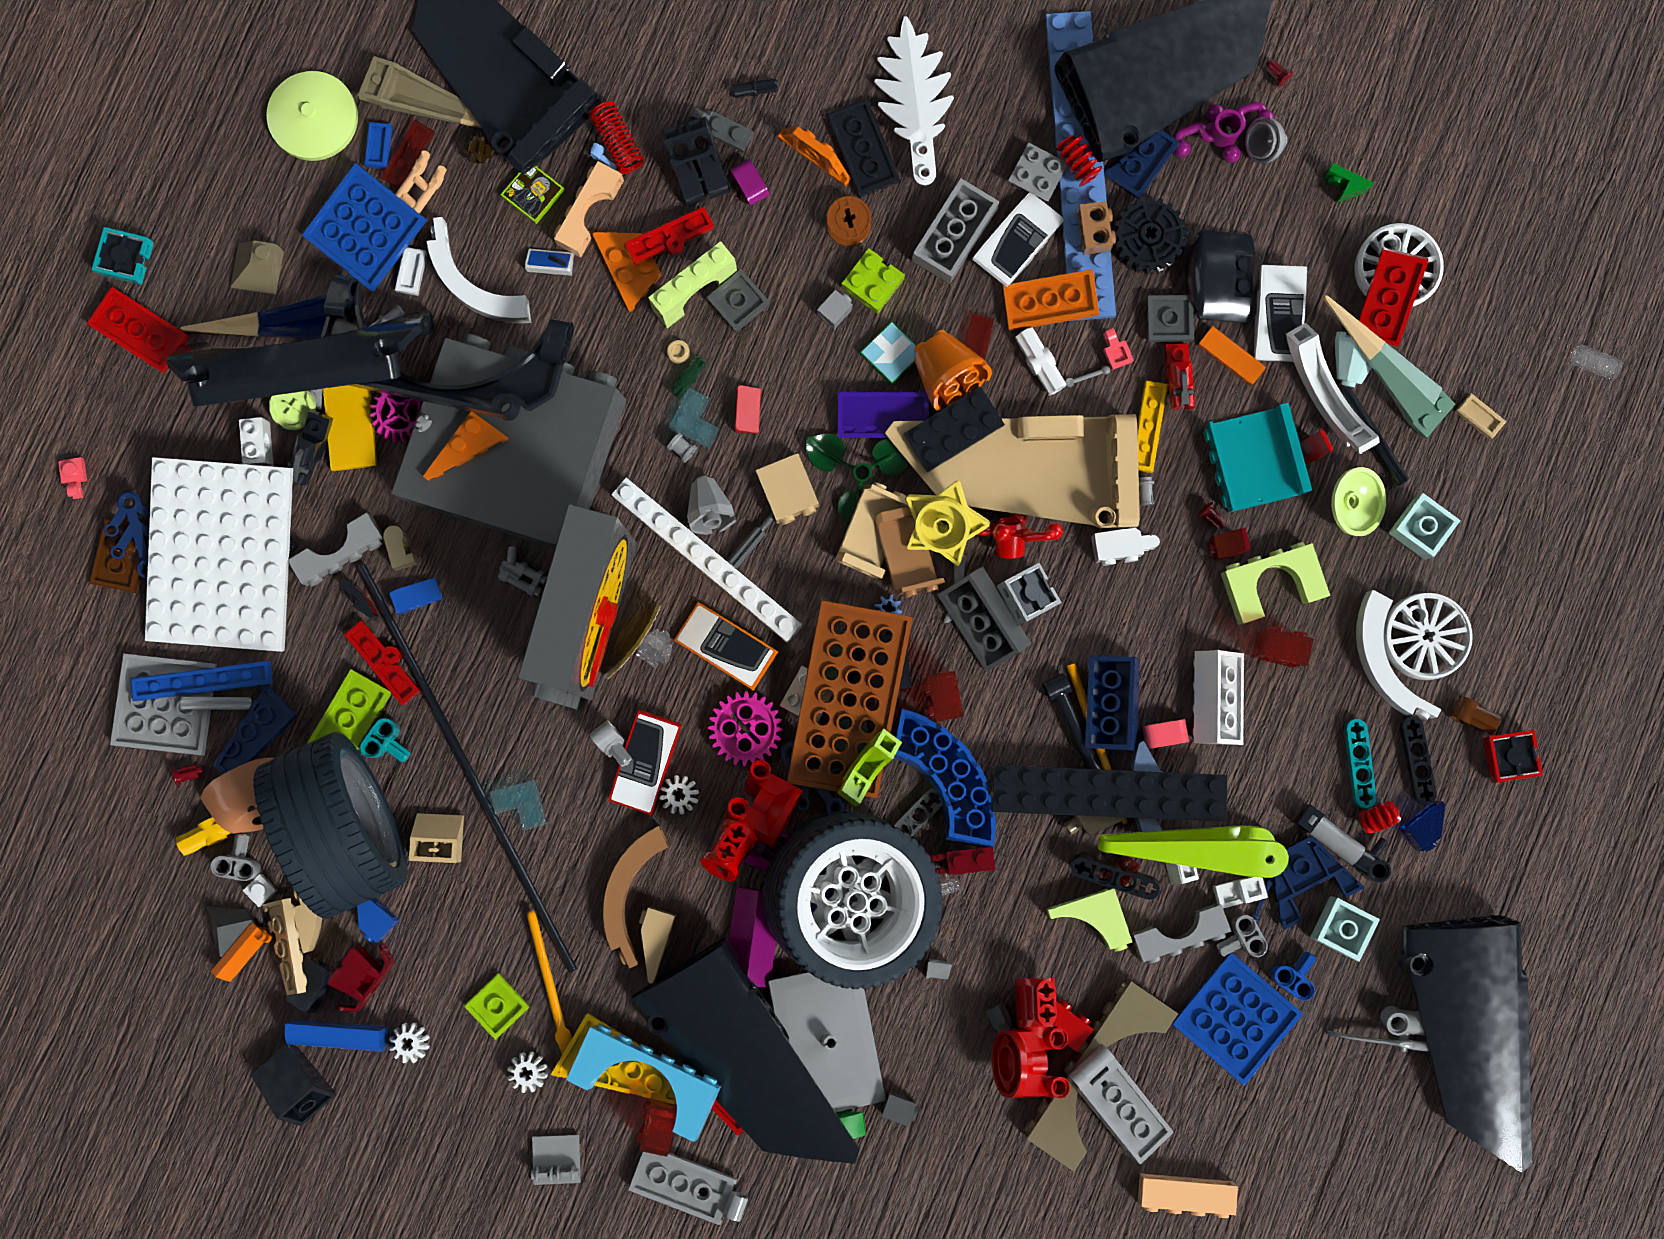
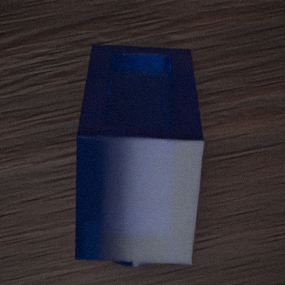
M1435 801L1399 828L1416 851L1425 850L1428 852L1437 846L1436 841L1442 837L1445 803L1443 801Z

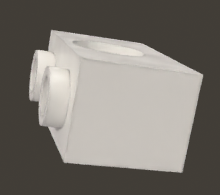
M262 417L240 419L242 464L273 466L270 422Z

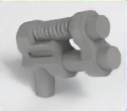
M508 547L507 561L502 562L498 578L505 583L508 582L526 591L530 596H539L542 588L538 586L540 583L545 585L548 578L545 572L541 570L536 571L528 567L526 562L520 564L516 562L517 547ZM522 576L530 577L533 579V582L529 584L521 580Z

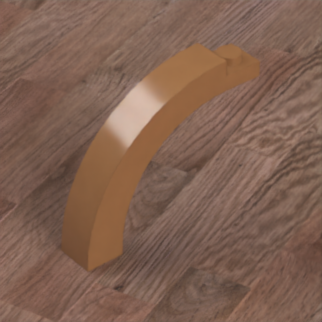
M661 826L648 831L626 850L614 867L605 892L603 919L607 941L611 951L620 947V959L629 968L638 965L640 961L626 928V897L629 887L640 868L651 857L670 847Z

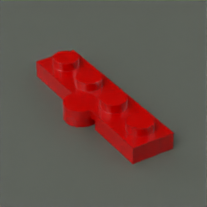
M702 207L625 242L624 248L634 266L665 251L672 256H677L683 251L685 242L713 230L714 224L706 209Z
M363 620L344 634L401 705L404 706L421 692L420 688L399 664L402 657L401 651L393 646L385 647Z

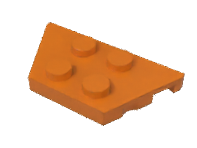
M797 126L784 128L779 132L777 137L842 185L846 187L850 182L851 178L833 152V148L825 142L820 143L817 141L811 131L807 129L802 130Z
M595 232L593 237L630 313L635 309V305L648 293L652 284H655L661 277L658 266L653 257L634 266L624 248L625 242L642 235V233Z

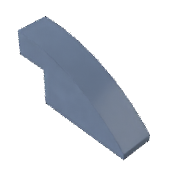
M1139 741L1136 745V751H1133L1130 771L1161 772L1145 742ZM1135 818L1139 832L1162 831L1156 819Z

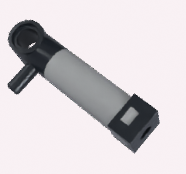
M1306 804L1292 822L1293 824L1316 838L1363 874L1367 880L1382 883L1390 878V865L1378 858L1388 844L1386 839L1381 837L1372 850L1369 851L1324 817L1325 814L1313 805ZM1378 864L1381 872L1375 877L1372 869Z

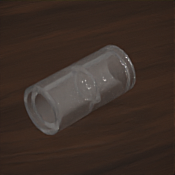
M1577 344L1571 353L1569 365L1614 381L1622 369L1623 359L1582 344Z

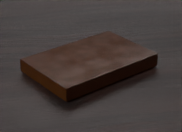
M105 517L89 584L136 593L140 580V575L137 571L140 558L134 537L125 549L126 554L123 558L115 559L110 553L111 548L117 545L130 523L122 521L119 525V534L109 537L105 534L104 527L113 518ZM111 525L108 527L109 534L116 532L115 526ZM143 534L146 546H148L149 537ZM116 548L114 554L118 557L121 556L122 549Z

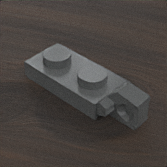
M695 108L691 116L692 121L707 116L713 138L744 153L754 134L752 130L716 112L708 110L705 113Z

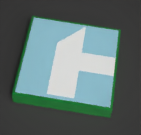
M891 321L860 352V355L893 385L915 363L914 357L916 352L914 349L917 345Z

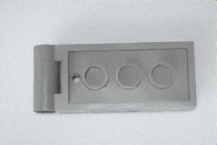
M1103 1044L1095 1049L1067 1076L1075 1089L1131 1159L1138 1164H1142L1174 1133L1113 1054Z

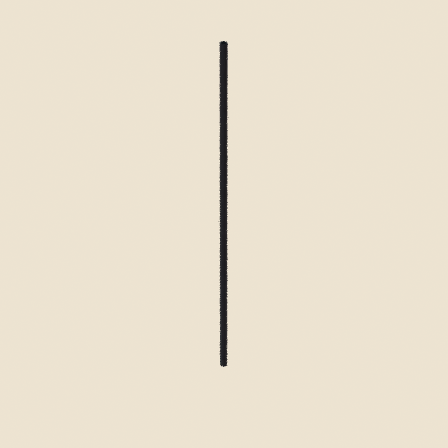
M366 564L358 566L357 569L568 972L578 969Z

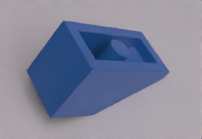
M375 898L357 906L359 929L363 931V937L372 943L374 941L376 943L381 942L400 920Z

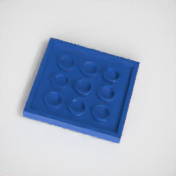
M355 163L302 236L374 292L426 223L427 219Z
M1231 952L1226 955L1172 1022V1025L1245 1086L1302 1017L1303 1013Z

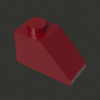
M1246 527L1214 535L1209 538L1210 542L1207 544L1210 556L1213 555L1214 561L1241 556L1251 550Z

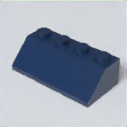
M1089 656L1085 748L1136 751L1139 658Z

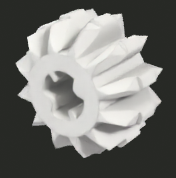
M675 775V784L670 779H667L666 783L670 788L662 786L660 789L667 792V795L660 796V800L668 799V802L663 807L668 808L672 804V814L676 812L677 807H679L680 814H684V805L689 811L693 810L689 802L698 803V799L692 798V794H699V790L691 791L690 788L695 786L696 783L692 781L686 785L688 781L687 776H684L680 783L679 776ZM679 788L683 789L682 793L685 795L684 800L680 799V802L676 800L677 796L673 795L675 790L679 791Z
M407 1023L402 1024V1030L396 1028L394 1030L396 1036H391L389 1041L395 1043V1045L389 1047V1050H397L394 1058L397 1059L402 1055L403 1063L408 1062L409 1058L412 1063H415L418 1057L423 1058L425 1056L423 1050H427L430 1047L429 1044L424 1043V1041L430 1038L429 1035L422 1036L425 1028L421 1027L417 1031V1023H412L410 1027ZM411 1038L413 1040L412 1046L407 1047L408 1039Z
M522 1052L519 1056L520 1060L516 1057L512 1059V1063L515 1066H509L507 1070L514 1074L510 1075L508 1080L512 1081L515 1079L517 1081L513 1085L514 1089L522 1085L521 1092L525 1093L527 1087H529L531 1092H534L536 1085L542 1087L544 1084L541 1079H545L548 1076L546 1072L541 1071L547 1068V1064H539L543 1058L542 1056L534 1060V1052L529 1053L528 1059L526 1054ZM526 1068H527V1070H532V1072H533V1073L530 1075V1077H529L528 1074H525V1075L523 1074V1071H524Z

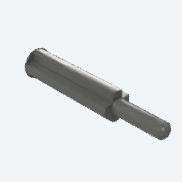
M773 512L768 515L759 527L755 526L727 560L736 570L765 536L764 531L775 519Z

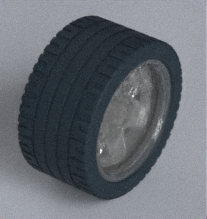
M339 732L330 733L257 767L253 778L254 796L256 797L257 810L260 814V820L267 835V840L288 882L291 883L292 888L296 891L302 902L314 914L321 918L329 919L405 884L408 866L396 821L373 772H371L361 753L346 736Z

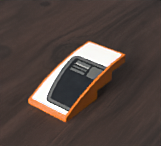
M699 602L674 639L681 646L753 691L778 653L769 645Z

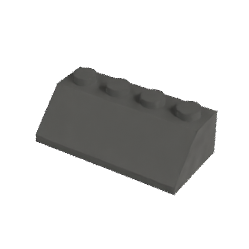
M983 566L938 594V597L986 672L1031 645L1030 640L1021 626H1018L1007 604Z

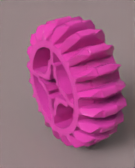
M379 392L382 395L380 398L373 396L377 404L370 405V408L376 411L370 414L372 419H376L372 422V425L379 427L377 432L380 435L384 434L385 439L389 440L392 437L393 442L397 443L401 437L402 442L407 443L408 436L410 438L412 436L423 401L405 399L402 402H396L394 398L399 396ZM389 404L391 411L387 416L388 419L385 421V409ZM417 404L418 414L414 421L412 418V412L415 409V405ZM395 406H397L400 409H403L404 415L407 417V419L403 416H400ZM402 422L407 423L409 425L408 427L403 429L391 428L393 425L397 426L399 423Z

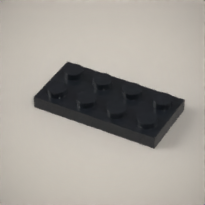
M979 387L903 433V436L926 473H929L1001 429L1005 424L983 388Z

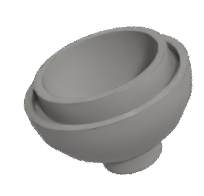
M1261 117L1253 121L1245 137L1246 151L1249 157L1256 163L1274 161L1279 157L1287 144V135L1283 127L1277 120L1269 117Z

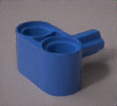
M1305 951L1293 968L1283 964H1276L1270 969V979L1291 996L1302 1001H1308L1314 996L1315 988L1305 975L1316 961V957L1310 952ZM1285 969L1287 977L1284 981H1279L1278 973ZM1304 983L1306 991L1304 994L1299 995L1297 987Z

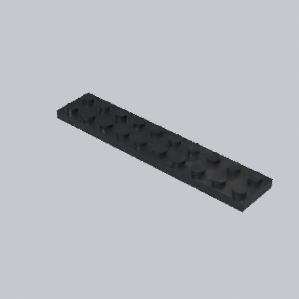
M994 765L992 812L1227 822L1228 775Z

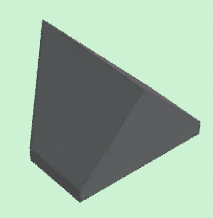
M206 906L214 945L219 956L223 957L252 922L254 923V920L246 909Z

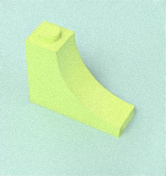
M1107 888L1046 908L1048 918L1050 919L1072 917L1089 923L1101 935L1106 947L1110 950L1114 949V952L1128 948L1127 944L1132 943L1122 909L1113 888Z

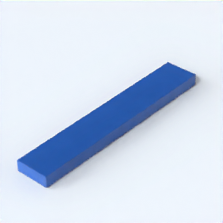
M271 661L130 678L132 701L135 702L273 684Z

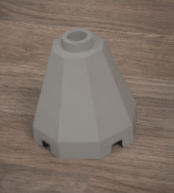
M708 476L698 477L691 484L687 514L691 532L708 535L712 534V529L718 528V532L726 530L736 522L731 503L714 478H709Z

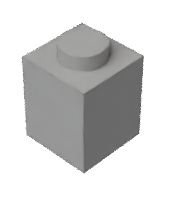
M835 290L817 309V315L835 330L852 311V300L844 292L839 293Z

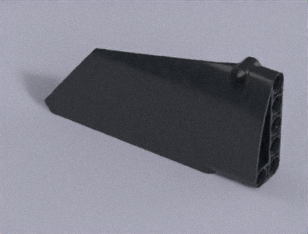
M418 0L412 31L490 138L493 147L522 175L529 172L559 148L590 118V111L602 103L599 95L582 78L579 80L547 45L530 29L514 18L498 1ZM509 140L505 148H500L502 141Z
M1203 0L1112 31L1101 40L1065 51L1055 64V74L1088 146L1093 152L1094 158L1098 160L1097 162H1103L1117 156L1129 155L1137 145L1252 73L1258 61L1272 0Z
M1488 915L1402 926V948L1404 950L1398 956V963L1400 967L1408 971L1445 1121L1448 1125L1523 1173L1532 1163L1528 978L1522 969L1521 922L1502 915Z
M727 937L716 941L631 997L647 1021L649 1031L658 1035L684 1065L694 1068L696 1070L695 1074L701 1077L708 1075L717 1080L716 1084L720 1085L721 1088L715 1100L762 1151L806 1159L856 1163L860 1148L789 1043V1035L758 987L753 982L750 983L738 965L739 955ZM655 1017H660V1018H662V1019L664 1020L665 1024H664V1025H658V1024H656L655 1021H654V1018H655Z

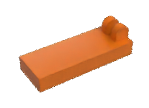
M252 922L211 970L212 974L217 978L231 982L264 942L269 943L271 941V932L266 927H259Z

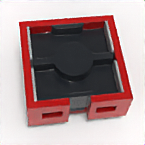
M1535 730L1483 737L1491 783L1543 776L1540 757H1536L1535 748H1538Z

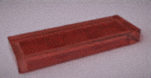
M414 120L381 176L382 180L400 188L412 171L421 152L425 151L435 135L434 130Z

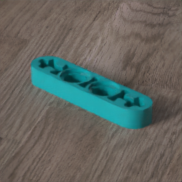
M1352 719L1344 726L1352 798L1354 804L1359 808H1370L1376 802V789L1368 728L1363 720ZM1354 723H1356V726L1361 727V731L1357 732V738H1363V742L1352 743L1351 739H1356L1355 732H1351V727H1354ZM1358 745L1365 751L1364 756L1360 759L1353 755V749ZM1360 768L1367 772V779L1363 782L1356 778V772ZM1369 784V788H1364L1365 795L1370 797V800H1366V804L1359 799V796H1363V788L1358 789L1357 785Z

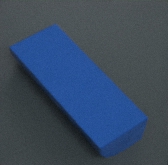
M295 1019L285 1023V1040L290 1045L378 1052L386 1050L388 1026Z

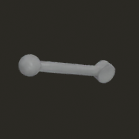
M1103 366L1101 370L1075 379L1067 378L1065 381L1066 386L1072 387L1074 383L1100 374H1109L1110 367Z

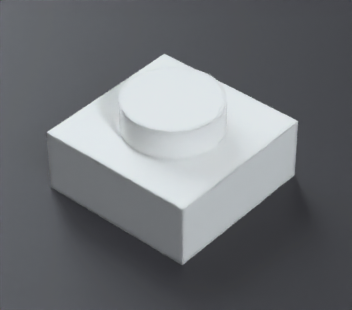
M259 874L243 890L258 907L265 904L278 891L263 874Z

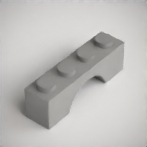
M365 513L347 524L348 535L346 542L337 552L330 555H318L310 549H305L287 560L301 584L315 586L323 580L322 577L329 573L332 575L343 568V564L348 561L350 563L355 562L362 557L363 552L368 549L372 551L380 547L384 536L373 516Z
M1216 903L1196 910L1193 925L1181 936L1166 937L1153 926L1133 932L1130 935L1139 960L1152 964L1160 961V956L1168 954L1171 957L1182 953V949L1190 946L1191 949L1203 946V941L1211 938L1213 941L1226 937L1225 933L1231 932L1222 905Z

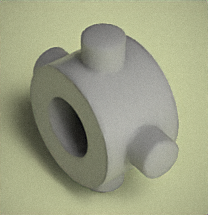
M421 415L416 420L415 426L418 427L419 432L426 431L431 426L432 421L429 419V415Z

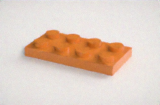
M1093 269L1013 283L1008 287L1003 285L1010 331L1100 315Z

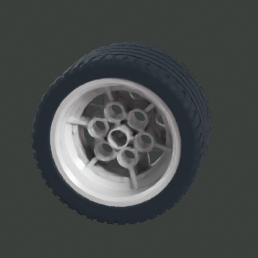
M841 811L834 812V814L826 813L824 816L819 815L814 817L813 820L810 819L805 824L796 827L795 831L790 832L786 839L784 838L781 846L777 847L775 855L770 859L771 863L766 870L767 875L764 877L763 883L765 885L762 891L764 897H762L763 910L767 917V925L770 926L769 929L780 947L806 971L821 981L845 989L879 987L880 984H888L891 980L895 981L900 978V975H905L909 972V969L917 965L916 962L921 960L925 956V951L927 952L931 947L929 945L936 937L934 935L938 932V923L941 921L942 916L940 914L943 908V904H941V900H943L941 882L938 880V872L935 871L936 867L931 861L929 854L925 852L922 845L918 844L917 840L905 831L862 813L848 811L844 813ZM851 855L866 856V858L856 865ZM826 867V874H819ZM849 870L850 878L842 882V873ZM885 875L889 881L890 893L880 889ZM867 876H872L871 885L865 887L864 879ZM828 888H833V896L829 899H826V890ZM877 898V907L870 910V902ZM810 902L817 904V908L813 913H811ZM839 910L840 916L838 920L832 922L831 914ZM857 916H861V924L857 927H854V919ZM884 918L880 925L870 933L871 919ZM841 929L845 940H837L828 936Z

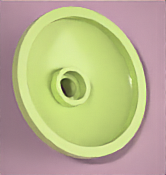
M1356 467L1347 470L1341 475L1334 487L1331 507L1334 519L1342 531L1352 536H1364L1374 531L1383 518L1386 507L1384 485L1379 476L1368 468Z

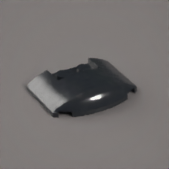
M1200 230L1197 234L1199 237L1191 245L1186 268L1187 291L1190 302H1194L1199 311V314H1196L1197 318L1201 320L1249 324L1255 303V298H1253V255L1255 254V247L1252 236L1249 234Z

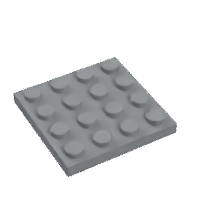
M123 654L110 745L205 756L211 710L180 709V698L213 697L214 692L135 702L132 701L130 678L215 668L218 664Z

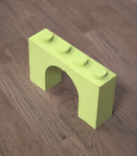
M721 241L648 297L653 312L666 328H669L685 315L683 311L685 303L699 289L712 281L721 286L737 272L735 258Z
M1304 542L1292 545V550L1287 552L1279 549L1270 552V557L1265 559L1257 556L1248 559L1249 564L1240 566L1239 563L1226 566L1227 571L1221 573L1238 625L1265 617L1256 585L1260 574L1267 568H1280L1292 576L1303 605L1330 596L1313 544L1305 546Z

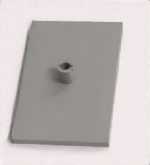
M809 972L768 980L773 1011L789 1035V1043L835 1112L886 1101L864 989L836 987L821 981ZM831 1038V1043L826 1045L828 1039Z

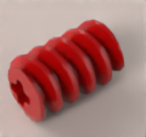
M1070 136L1059 143L1056 150L1062 151L1060 157L1066 159L1065 165L1071 166L1070 172L1076 174L1074 179L1081 181L1079 187H1082L1098 176L1102 166L1094 168L1098 160H1089L1093 152H1084L1088 144H1079L1083 139L1082 136L1076 138L1075 136Z

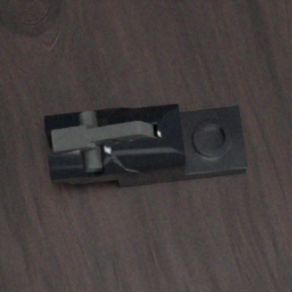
M314 410L308 412L303 433L297 436L287 467L293 468V481L298 485H307L309 483L316 462L322 460L333 421L332 417Z

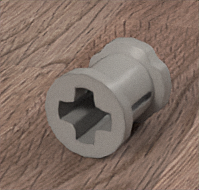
M678 433L670 441L667 449L676 452L682 458L681 461L685 463L692 457L697 447L690 445L682 438L683 435Z

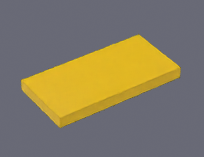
M349 385L324 388L325 415L333 418L328 435L331 471L378 466L375 432L372 425L373 419L370 417L372 413L370 408L372 404L370 390Z

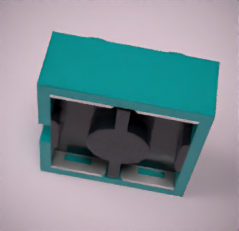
M104 227L92 271L101 276L142 285L147 269L143 265L145 259L149 260L154 242L148 237Z

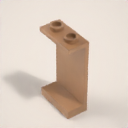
M909 506L881 512L876 515L874 520L895 596L904 595V598L917 595L919 590L924 589L925 593L938 590V585L945 581L944 578L937 579L929 550H908L907 548L916 524Z

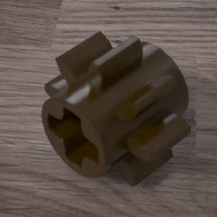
M472 136L469 142L465 141L463 152L466 153L465 155L468 156L470 162L484 164L486 158L491 159L493 148L488 145L487 139Z

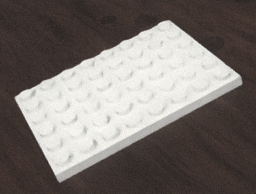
M152 457L145 641L285 651L289 568L287 560H289L293 468Z

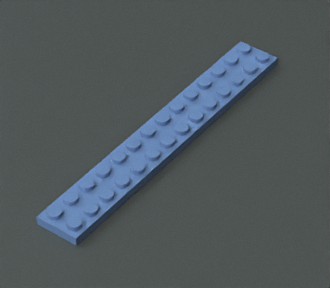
M1091 11L1046 14L1056 147L1070 136H1075V138L1082 136L1083 139L1079 144L1083 145L1087 141L1059 84L1054 68L1056 62L1065 51L1093 42ZM1089 146L1084 150L1085 153L1091 151ZM1056 150V155H1057V157L1060 158V159H1062V158L1060 157V153H1061L1062 151H1057V150ZM1093 154L1089 157V160L1095 159ZM1103 162L1095 163L1094 168L1102 166L1101 171L1097 177L1082 187H1079L1081 181L1074 179L1076 174L1070 172L1071 166L1066 167L1059 180L1061 216L1064 220L1062 229L1066 274L1093 269L1100 313L1099 316L1076 320L1116 317L1111 250L1110 252L1083 255L1077 218V209L1080 204L1106 201ZM1096 213L1090 214V217H1091L1093 220H1095V221L1101 220V218H1100V216H1099L1098 214H1096ZM1094 235V236H1093V239H1094L1096 242H1098V243L1104 242V239H1103L1102 236H1100V235Z

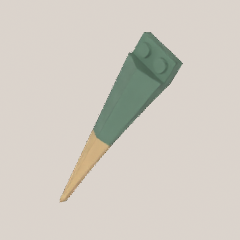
M1323 296V300L1350 334L1387 388L1407 423L1422 438H1427L1453 408L1455 403L1442 391V387L1329 296Z

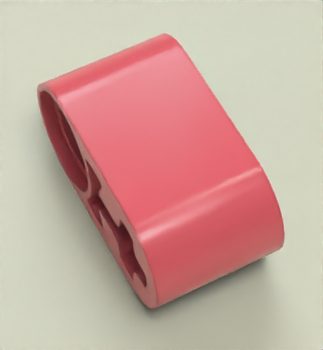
M1185 719L1142 726L1144 741L1148 749L1189 742Z

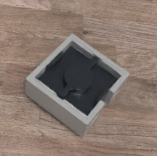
M1040 563L997 585L1018 626L1061 603L1054 588L1049 587L1046 581L1048 577Z

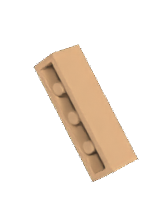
M1140 1173L1138 1203L1141 1207H1144L1145 1211L1158 1212V1209H1168L1167 1212L1172 1214H1182V1211H1191V1214L1196 1216L1214 1213L1215 1217L1229 1218V1215H1236L1238 1186L1233 1181Z

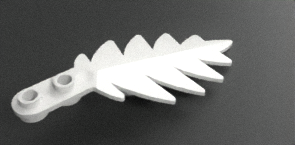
M905 16L901 26L900 37L889 36L887 38L890 47L899 59L878 57L877 59L880 65L898 81L875 79L874 83L889 97L900 103L879 102L878 106L892 120L905 127L895 128L894 132L910 140L915 181L920 185H929L936 177L933 138L945 128V124H934L945 114L954 97L951 95L933 102L931 101L942 91L951 77V73L948 72L927 79L936 69L943 53L940 51L921 57L926 48L929 35L925 33L916 36L910 20ZM923 147L927 150V153L920 154L918 149ZM927 170L929 175L924 177L921 175V171Z

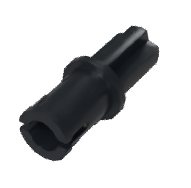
M775 78L760 81L753 79L751 82L733 84L735 98L753 95L757 97V94L777 92V80Z

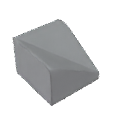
M928 959L925 978L948 979L951 963L949 961Z

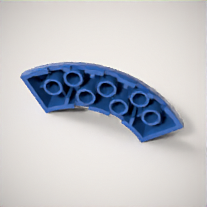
M901 709L894 737L902 743L893 759L915 768L936 789L941 799L945 816L944 840L980 847H994L996 817L994 812H992L993 798L990 794L986 777L981 767L972 757L971 752L960 740L949 733L945 727H941L918 713Z

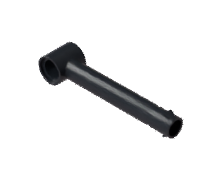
M1062 673L1042 682L1048 699L1050 701L1055 699L1086 769L1102 770L1093 749L1085 748L1086 734L1068 696V693L1072 692L1065 674Z

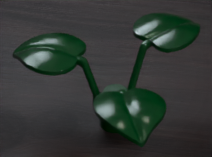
M821 434L806 439L807 455L817 469L831 472L835 469L836 464L839 463L852 469V477L858 481L857 493L853 491L846 492L838 502L839 514L848 525L861 496L863 482L871 477V470L879 465L880 471L883 474L896 476L901 474L909 463L890 439L881 440L874 446L872 455L877 461L870 466L865 463L854 466L840 460L844 455L845 447L843 441L836 435Z

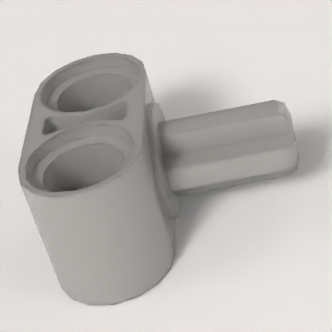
M608 720L589 734L599 749L608 757L613 756L620 766L623 767L630 764L632 758L624 748L627 741Z
M236 834L232 855L218 856L212 861L211 871L215 876L248 881L255 879L261 873L260 863L257 860L246 857L249 835ZM223 860H226L229 864L226 872L221 868ZM246 864H249L252 869L249 876L244 873V866Z
M1236 914L1232 918L1231 928L1234 935L1216 945L1217 950L1222 956L1242 948L1245 953L1251 956L1261 957L1266 953L1268 947L1253 917L1246 914ZM1245 918L1248 921V927L1246 930L1241 931L1239 929V922ZM1257 939L1259 948L1252 952L1250 950V943Z

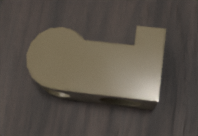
M395 525L386 528L383 536L392 569L399 571L418 565L417 556L413 553L409 554L406 545V532Z

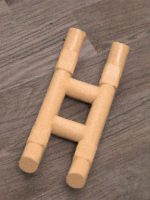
M427 151L421 152L412 171L396 192L399 198L418 213L422 211L434 192L441 186L446 173L444 166H438L429 183L420 176L424 172L430 157ZM414 183L424 191L417 202L408 194Z

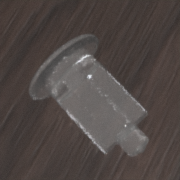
M954 875L955 878L941 882L942 895L959 891L961 894V885L957 875Z

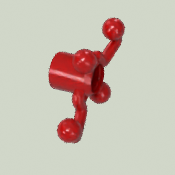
M1010 513V517L1002 518L997 523H990V526L978 533V535L987 536L993 534L996 556L1014 559L1024 556L1025 541L1057 540L1061 538L1063 528L1059 523L1052 522L1046 526L1045 532H1033L1030 528L1025 527L1027 515Z

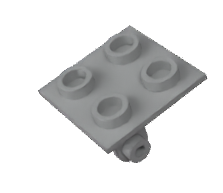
M1028 143L1008 181L1049 201L1067 166L1064 160Z
M579 1135L532 1137L533 1170H531V1180H533V1185L581 1183Z

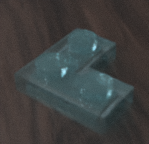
M689 388L669 429L676 433H681L693 442L710 449L720 430L718 427L701 419L710 398Z
M536 780L490 791L495 814L518 809L523 831L547 825Z

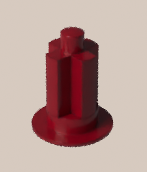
M1270 60L1266 63L1268 66L1266 71L1279 82L1278 87L1287 83L1293 75V71L1288 73L1276 60L1273 63Z
M1209 502L1200 510L1197 517L1203 516L1215 529L1218 527L1224 528L1225 524L1223 522L1225 518L1211 507L1213 502Z
M196 764L178 770L172 767V777L177 787L180 786V782L198 778V773L203 772L202 767L197 768Z

